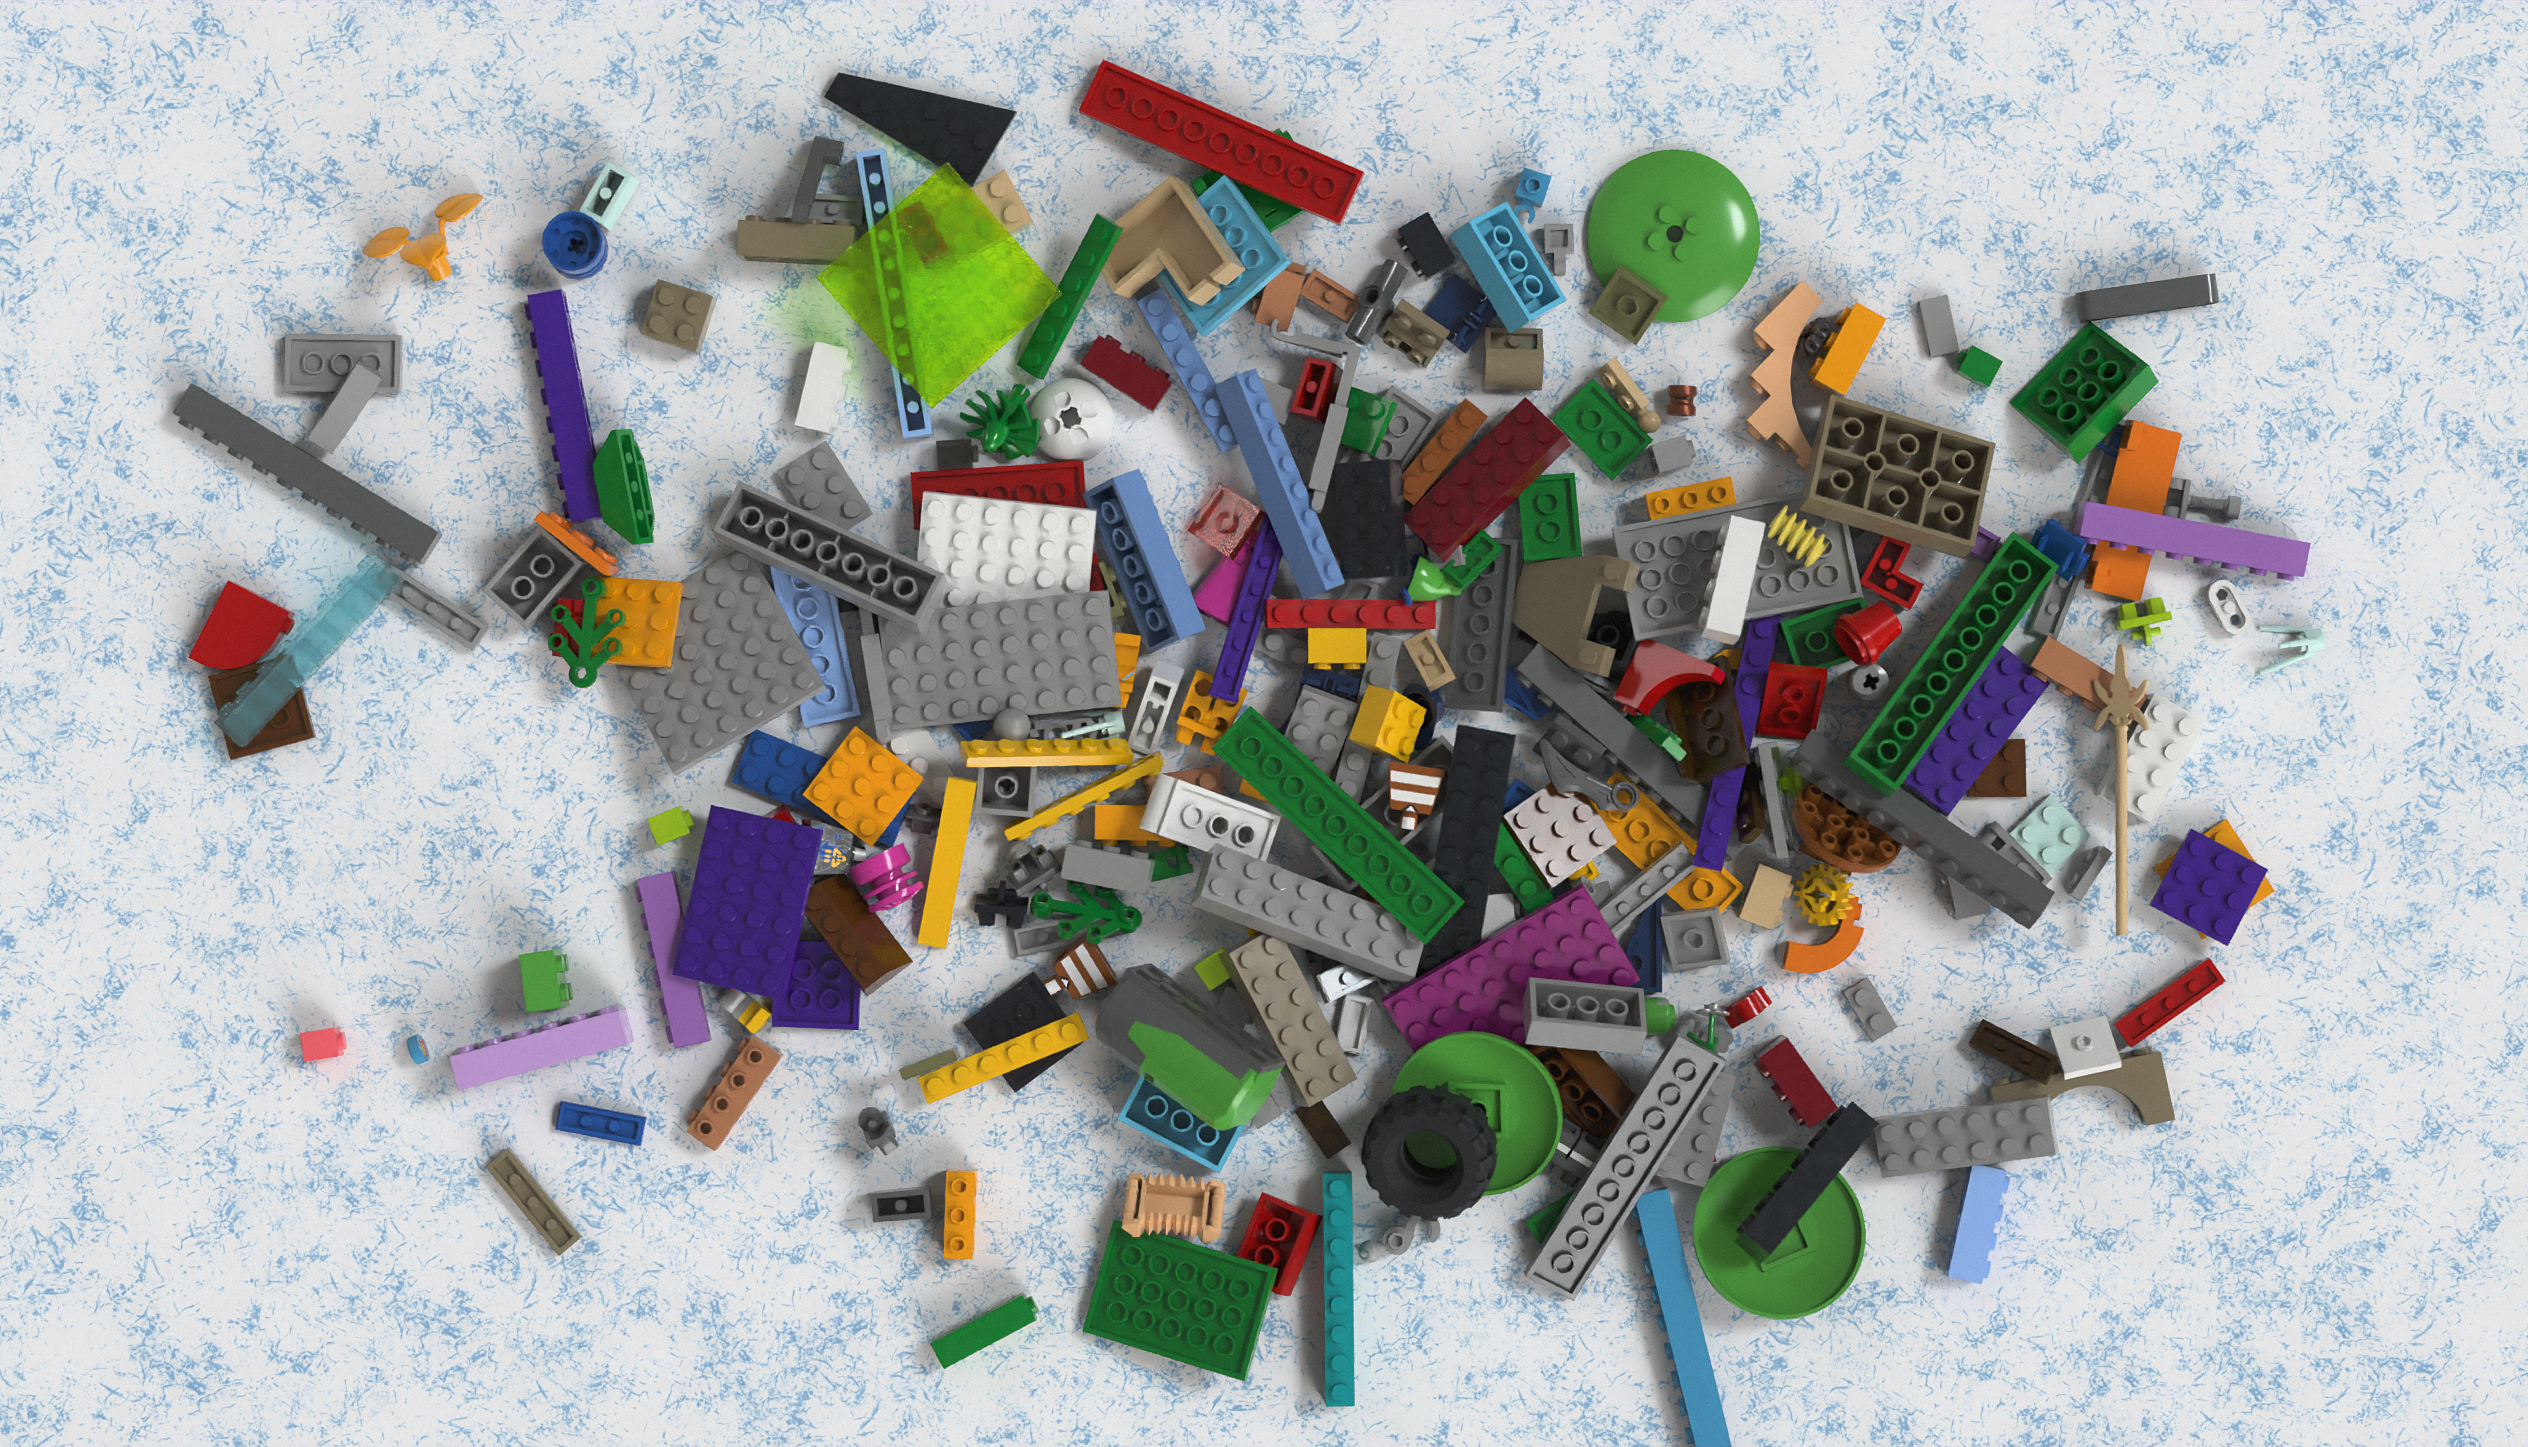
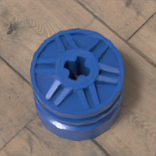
M575 211L561 213L549 221L543 231L542 246L544 253L559 274L568 279L583 280L593 277L602 270L608 258L609 247L604 233L590 216ZM575 243H578L581 246L580 249L582 252H580L579 254H576V252L573 251V245Z

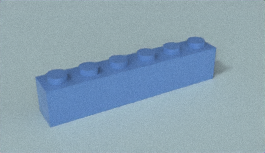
M1160 288L1137 301L1140 311L1222 455L1238 447L1236 437L1214 386L1217 384L1163 289Z

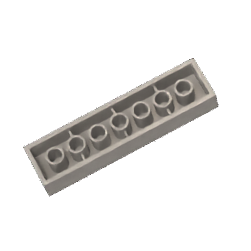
M741 481L737 484L712 530L719 543L920 635L924 632L948 587L944 573Z
M1218 843L1205 854L1190 904L1402 986L1415 978L1424 943L1385 907Z

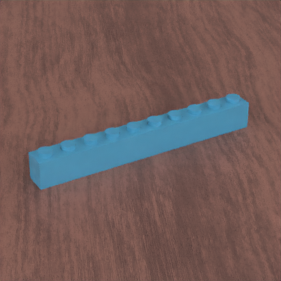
M1665 1186L1644 1191L1632 1209L1631 1215L1633 1219L1638 1218L1641 1229L1636 1231L1640 1248L1645 1247L1648 1257L1643 1259L1644 1268L1647 1276L1652 1275L1655 1285L1650 1287L1653 1303H1659L1661 1314L1657 1315L1660 1331H1666L1668 1342L1664 1343L1667 1360L1673 1359L1675 1370L1671 1371L1674 1388L1680 1387L1682 1399H1678L1681 1416H1687L1689 1427L1684 1428L1688 1444H1694V1447H1732L1668 1188Z

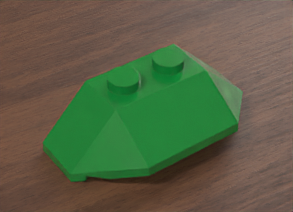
M632 429L611 430L593 463L594 483L597 486L600 501L599 510L602 514L603 522L632 545L654 543L655 514L643 455L638 443L634 440Z

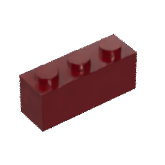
M1107 334L1106 338H1103L1099 335L1080 363L1081 367L1154 413L1172 386V382L1168 380L1170 374L1158 366H1155L1154 370L1144 364L1146 359L1131 350L1130 354L1120 349L1122 343Z

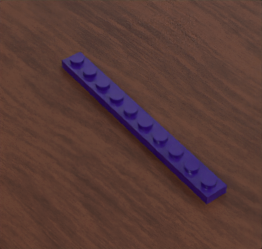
M1781 614L1749 620L1734 683L1748 755ZM1746 766L1712 779L1692 866L1722 872Z

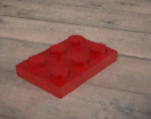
M1769 662L1756 734L1805 739L1812 728L1816 730L1827 680V669Z

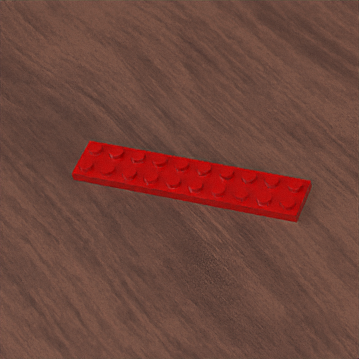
M1104 59L1078 110L1084 116L1218 174L1226 175L1234 181L1338 226H1341L1365 175L1364 171Z

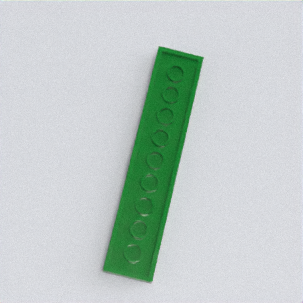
M1249 706L1211 748L1425 945L1465 903L1461 897L1253 707Z

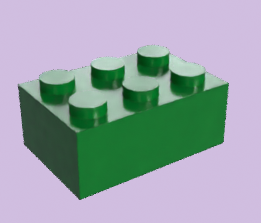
M1864 596L1861 599L1841 602L1779 623L1778 628L1790 664L1827 669L1850 661L1851 659L1844 653L1835 637V620L1843 614L1850 615L1866 608Z

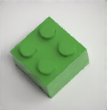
M562 948L520 954L519 959L526 1012L569 1006V1000H573L571 983H566L565 971H569L567 954H562Z

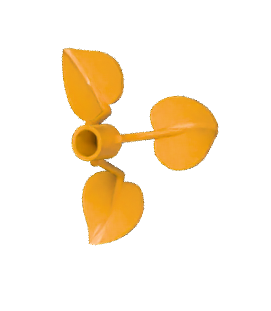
M458 194L441 202L434 211L435 216L440 218L438 221L439 233L429 234L419 240L410 242L406 239L410 235L407 228L392 227L375 235L366 244L362 252L371 258H383L395 253L404 245L399 252L400 257L404 261L426 268L432 281L443 280L452 273V268L446 258L449 252L446 247L447 239L445 237L444 225L447 221L456 222L469 214L483 199V195Z

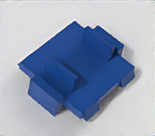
M2051 518L2046 521L2045 525L2036 529L2030 545L2034 548L2036 547L2037 550L2059 565L2055 573L2069 582L2072 580L2073 575H2078L2084 571L2090 557L2088 553H2083L2087 543L2085 539L2079 535L2074 536L2060 526L2061 523Z

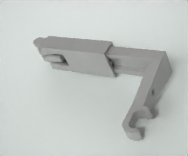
M1276 318L1271 325V334L1276 340L1342 358L1343 355L1347 356L1335 403L1330 404L1308 486V491L1314 493L1311 507L1316 514H1319L1323 509L1349 411L1346 405L1361 347L1302 333L1301 324L1296 327L1295 335L1281 334L1276 329L1279 325Z
M858 606L863 636H860V644L876 738L880 745H886L888 743L887 725L893 722V715L879 633L875 634L871 612Z

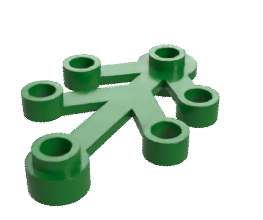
M596 576L587 577L581 585L582 594L585 596L582 629L571 617L569 608L563 605H556L551 611L553 620L561 623L580 646L578 658L567 646L568 641L565 636L555 633L548 639L550 649L558 652L570 666L569 679L578 688L592 686L597 679V669L612 656L619 655L623 649V644L620 640L609 637L603 643V650L591 658L592 648L616 627L624 625L626 621L625 613L614 608L608 611L606 620L594 630L597 602L607 592L606 583ZM591 583L596 585L593 592L588 591V586ZM561 609H564V611H565L564 617L561 618V619H558V617H557L558 612H559ZM616 613H619V614H620V619H619V621L616 622V623H613V621H612L613 615L616 614ZM561 638V645L555 648V640ZM612 642L617 644L614 651L609 650V645ZM585 668L586 675L583 678H579V671Z
M1067 880V890L1075 894L1082 904L1053 900L1046 892H1038L1031 898L1030 912L1037 918H1047L1052 912L1081 916L1073 921L1065 919L1058 923L1057 935L1065 940L1071 939L1076 932L1088 927L1086 930V941L1096 945L1101 943L1103 938L1118 930L1126 934L1133 933L1142 923L1141 912L1135 907L1124 906L1112 892L1113 888L1098 885L1095 888L1096 896L1104 899L1112 910L1102 908L1086 890L1083 882ZM1072 883H1078L1079 885L1074 886ZM1100 888H1106L1108 890L1102 891ZM1099 920L1109 921L1103 926L1092 925ZM1063 928H1068V929H1070V930H1069V931H1064V930H1062V929H1063ZM1091 933H1097L1098 936H1092Z

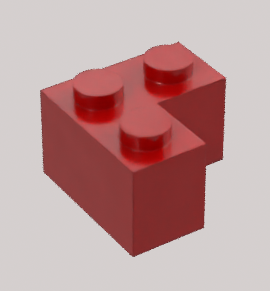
M1881 535L1859 576L1861 588L1905 611L1911 610L1924 584L1901 573L1899 569L1912 545Z

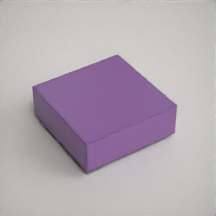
M1979 525L1975 547L1969 554L1987 563L2001 538Z

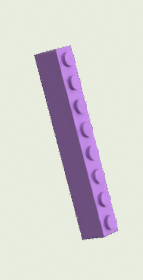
M2088 501L2079 502L2073 534L2082 536L2086 543L2098 545L2099 540L2110 542V548L2126 550L2127 545L2138 547V553L2154 555L2155 550L2166 552L2165 558L2181 561L2183 555L2194 557L2193 563L2210 566L2211 561L2222 562L2221 568L2238 571L2239 566L2249 567V573L2266 576L2267 571L2277 573L2278 579L2294 581L2295 576L2304 577L2311 543Z

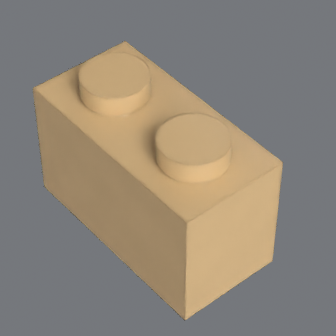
M1757 863L1737 918L1768 930H1772L1773 925L1778 927L1784 910L1780 909L1784 898L1789 899L1794 887V883L1790 882L1792 876Z

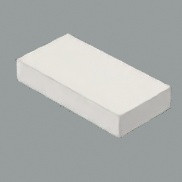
M1350 993L1344 995L1336 1039L1344 1052L1362 1055L1373 998Z

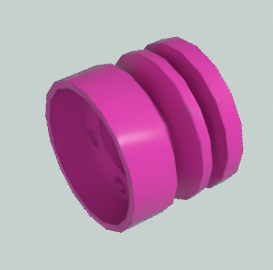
M903 843L849 869L857 886L869 883L872 886V889L862 896L864 901L873 896H876L878 902L867 907L870 914L877 911H887L912 899L919 890L924 888L922 881L911 886L907 882L908 879L918 875L916 870L903 873L901 870L903 866L911 861Z

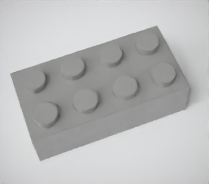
M1529 977L1523 998L1525 1044L1632 1055L1641 1054L1647 1034L1644 989Z

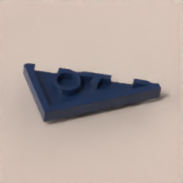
M1662 896L1643 911L1624 950L1640 978V981L1629 987L1644 989V992H1662V923L1660 918L1662 915Z

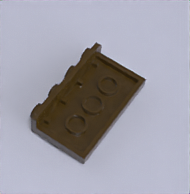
M1724 655L1705 661L1717 666L1726 674L1722 684L1710 681L1689 682L1672 689L1663 696L1667 708L1665 715L1670 724L1671 731L1682 740L1679 746L1687 752L1682 760L1677 762V772L1683 780L1695 785L1750 764L1728 657Z

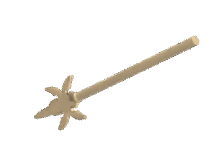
M2119 644L2115 659V675L2110 686L2113 697H2109V692L2103 688L2098 680L2093 681L2098 697L2108 705L2097 716L2093 730L2099 731L2101 726L2109 720V714H2113V718L2110 721L2115 725L2116 935H2128L2127 725L2132 721L2129 718L2130 713H2132L2134 720L2140 724L2143 730H2149L2145 715L2134 706L2145 695L2149 680H2143L2141 685L2133 691V697L2129 696V693L2132 691V685L2127 675L2126 653L2124 645Z

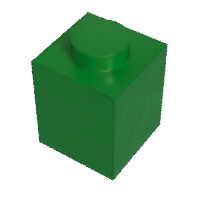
M1972 345L1968 347L1967 351L1964 349L1960 351L1954 363L1958 366L1955 374L1987 389L1990 387L2003 361Z

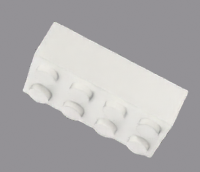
M1731 515L1728 523L1723 522L1722 527H1720L1716 544L1721 545V550L1716 551L1710 572L1715 573L1714 579L1710 578L1709 583H1707L1704 600L1709 602L1707 607H1703L1697 628L1702 629V638L1735 645L1739 639L1766 523Z
M2156 693L2149 694L2140 709L2147 719L2149 730H2143L2140 724L2134 720L2127 733V813L2145 823L2152 822L2206 720ZM2115 757L2094 794L2115 806Z

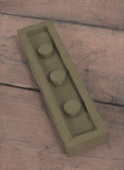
M510 1147L485 1166L558 1256L583 1237Z

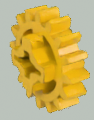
M1829 863L1811 865L1810 871H1802L1804 880H1796L1800 891H1795L1793 894L1800 898V901L1795 903V907L1803 908L1800 916L1809 917L1808 923L1818 924V926L1837 925L1838 919H1846L1847 916L1844 910L1853 908L1848 903V900L1855 898L1854 894L1849 893V889L1854 886L1853 883H1846L1845 881L1848 873H1839L1840 868L1830 866ZM1819 893L1829 894V897L1820 896Z

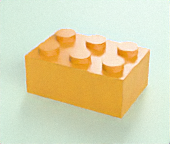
M1857 302L1851 307L1846 306L1835 322L1839 326L1836 333L1832 331L1822 348L1825 354L1822 358L1818 357L1814 361L1807 374L1811 376L1808 384L1828 395L1833 394L1844 397L1883 327L1886 318Z

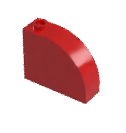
M228 580L188 658L202 665L224 670H233L259 663L276 649L284 634L289 635L295 624V620L292 619L295 613L234 581Z

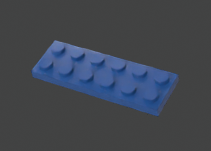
M760 730L753 731L732 782L844 827L803 796V793L828 762L829 758ZM913 793L878 839L879 842L893 847L915 793Z

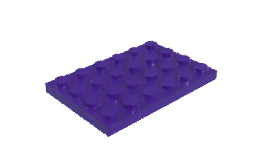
M2002 645L1903 783L1947 817L2050 683L2048 681L2045 683L2036 676H2033L2031 674L2033 669Z
M711 805L672 975L785 1001L823 830Z

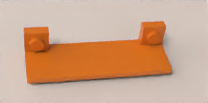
M2126 420L2105 505L2162 515L2182 434L2146 425L2144 422ZM2099 540V544L2094 545L2084 589L2140 601L2152 555L2138 553V547L2127 545L2126 550L2110 548L2109 541Z

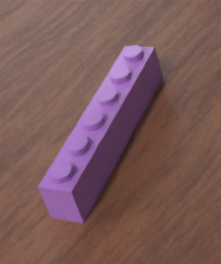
M675 871L639 878V885H635V894L637 901L643 902L645 913L641 914V921L644 931L649 930L651 941L647 942V948L650 958H655L657 970H653L656 986H661L664 998H660L659 1001L662 1014L668 1015L670 1026L666 1027L669 1044L674 1043L676 1049L711 1041L712 1037L699 981L672 975L685 920Z

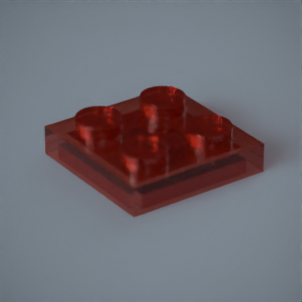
M1219 483L1187 531L1233 561L1266 513Z

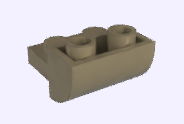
M1402 298L1378 336L1383 339V342L1388 347L1398 349L1404 353L1410 362L1426 368L1446 340L1450 331Z
M1485 327L1484 389L1542 391L1544 368L1543 328H1520L1510 334L1507 328Z

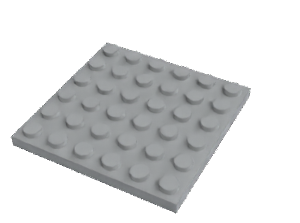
M736 550L681 581L683 591L671 668L615 664L675 776L827 689L757 560Z

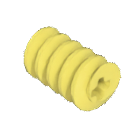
M1785 505L1768 526L1770 528L1768 538L1771 539L1779 535L1777 545L1781 546L1788 542L1786 552L1790 553L1797 549L1795 559L1800 560L1806 556L1807 559L1804 566L1809 567L1816 562L1830 542L1825 545L1823 544L1825 538L1823 533L1814 537L1816 530L1814 526L1805 530L1807 520L1803 519L1796 523L1797 512L1787 516L1788 505Z

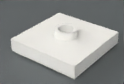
M2106 1015L2049 1028L2056 1055L2060 1058L2059 1064L2065 1080L2122 1067V1061Z

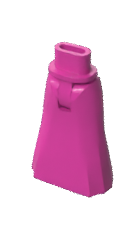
M1248 527L1242 537H1237L1236 541L1227 548L1211 572L1192 593L1198 611L1206 617L1211 618L1212 616L1216 622L1229 628L1258 532Z

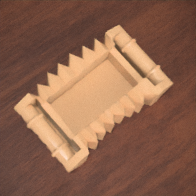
M1160 1172L1156 1179L1149 1173L1146 1180L1142 1173L1129 1174L1127 1187L1125 1188L1126 1198L1122 1212V1228L1131 1234L1132 1237L1138 1238L1144 1230L1150 1235L1154 1229L1158 1235L1163 1228L1165 1235H1167L1172 1229L1175 1236L1181 1231L1184 1238L1189 1233L1192 1240L1197 1234L1203 1244H1210V1242L1221 1235L1226 1185L1214 1179H1210L1205 1185L1203 1178L1196 1184L1193 1176L1186 1182L1182 1173L1176 1180L1171 1173L1164 1178Z

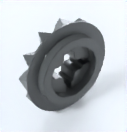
M1818 317L1815 321L1810 322L1807 329H1804V333L1799 337L1800 341L1796 346L1799 357L1806 360L1815 356L1823 348L1830 335L1831 323L1829 320Z

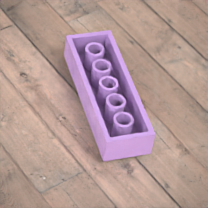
M617 1005L596 1010L597 1016L590 1018L588 1012L568 1018L569 1024L562 1025L561 1020L541 1025V1031L534 1033V1029L530 1028L512 1033L513 1039L508 1041L504 1035L484 1041L485 1047L478 1048L477 1043L456 1049L457 1055L449 1057L458 1091L634 1042V1037L626 1008L618 1010Z

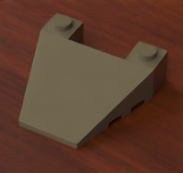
M1605 554L1523 564L1514 596L1512 623L1571 667L1608 677L1616 649L1587 641V635L1601 587L1606 586L1632 594L1640 565Z

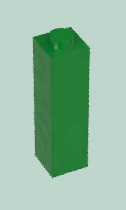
M1023 1292L932 1340L930 1344L943 1369H946L1036 1321L1037 1316L1035 1313L1039 1312V1309L1033 1297L1027 1298Z

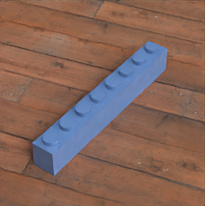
M1256 368L1237 374L1215 385V390L1303 600L1344 584L1343 576L1318 516L1311 507L1312 502Z

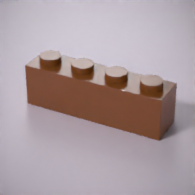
M1467 398L1464 399L1402 474L1403 500L1412 507L1417 504L1487 419L1488 416Z

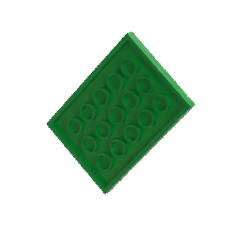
M1113 1220L1083 1332L1240 1381H1247L1278 1268L1163 1233L1157 1235L1153 1230L1150 1235L1144 1230L1139 1238L1132 1237L1131 1234L1122 1228L1123 1221Z

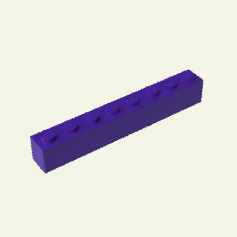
M558 289L527 295L529 303L524 304L527 320H532L534 331L530 332V340L533 349H538L539 360H535L538 377H543L545 388H541V397L544 406L548 405L550 416L546 417L549 434L554 433L556 443L551 445L554 461L559 462L561 473H557L559 489L565 490L566 501L562 502L564 516L566 519L570 518V522L573 524L603 519L599 510L600 501L597 486L594 483L593 463L597 455L566 293L564 290Z

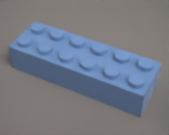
M1140 469L1111 478L1083 493L1082 495L1088 509L1097 510L1096 529L1148 654L1174 645L1206 630L1202 615L1195 604L1191 589L1185 580L1180 568V562L1175 556L1169 536L1163 527L1157 507L1153 503L1147 483Z

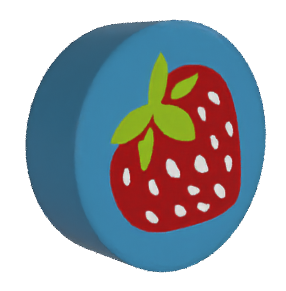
M420 1034L409 1037L407 1047L413 1061L416 1064L429 1061V1051L423 1037Z

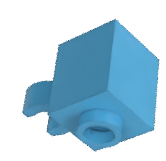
M1524 167L1514 196L1515 200L1521 201V204L1517 205L1513 211L1516 217H1518V213L1521 210H1526L1529 213L1527 223L1531 224L1535 218L1533 205L1542 207L1552 176Z

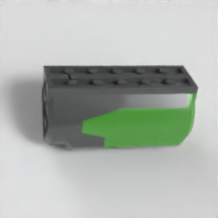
M1152 963L1126 968L1117 986L1105 998L1098 1009L1095 1023L1097 1039L1110 1047V1054L1214 1129L1224 1131L1249 1122L1268 1098L1279 1073L1287 1062L1283 1057Z

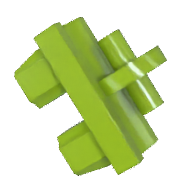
M2161 597L2144 600L2147 616L2143 617L2137 616L2135 602L2118 605L2119 622H2115L2116 631L2140 626V631L2131 632V638L2133 641L2142 639L2145 646L2152 645V637L2161 635L2160 627L2150 628L2149 624L2172 620L2171 611L2166 612Z

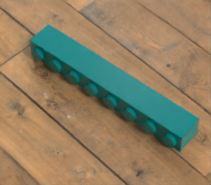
M1323 1171L1326 1407L1355 1406L1352 1171Z

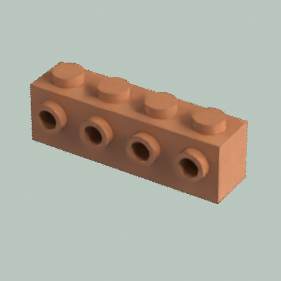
M756 1035L752 1036L751 1039L744 1038L736 1050L740 1054L734 1063L729 1061L719 1074L723 1077L717 1087L712 1085L703 1097L707 1101L701 1111L696 1108L686 1122L690 1125L686 1132L713 1151L719 1149L784 1055Z

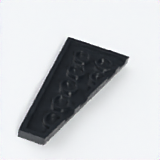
M840 72L824 96L828 101L972 187L1017 114V111Z

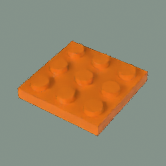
M540 511L535 517V522L602 574L615 577L621 570L616 565L618 559L605 549L594 548L595 541L579 530H571L570 528L573 524L562 515L550 511L549 514Z

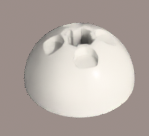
M1064 378L1050 383L1037 395L1030 410V418H1038L1040 421L1039 436L1042 437L1037 446L1043 453L1056 461L1070 462L1092 459L1107 446L1114 431L1115 417L1109 398L1098 386L1087 380Z

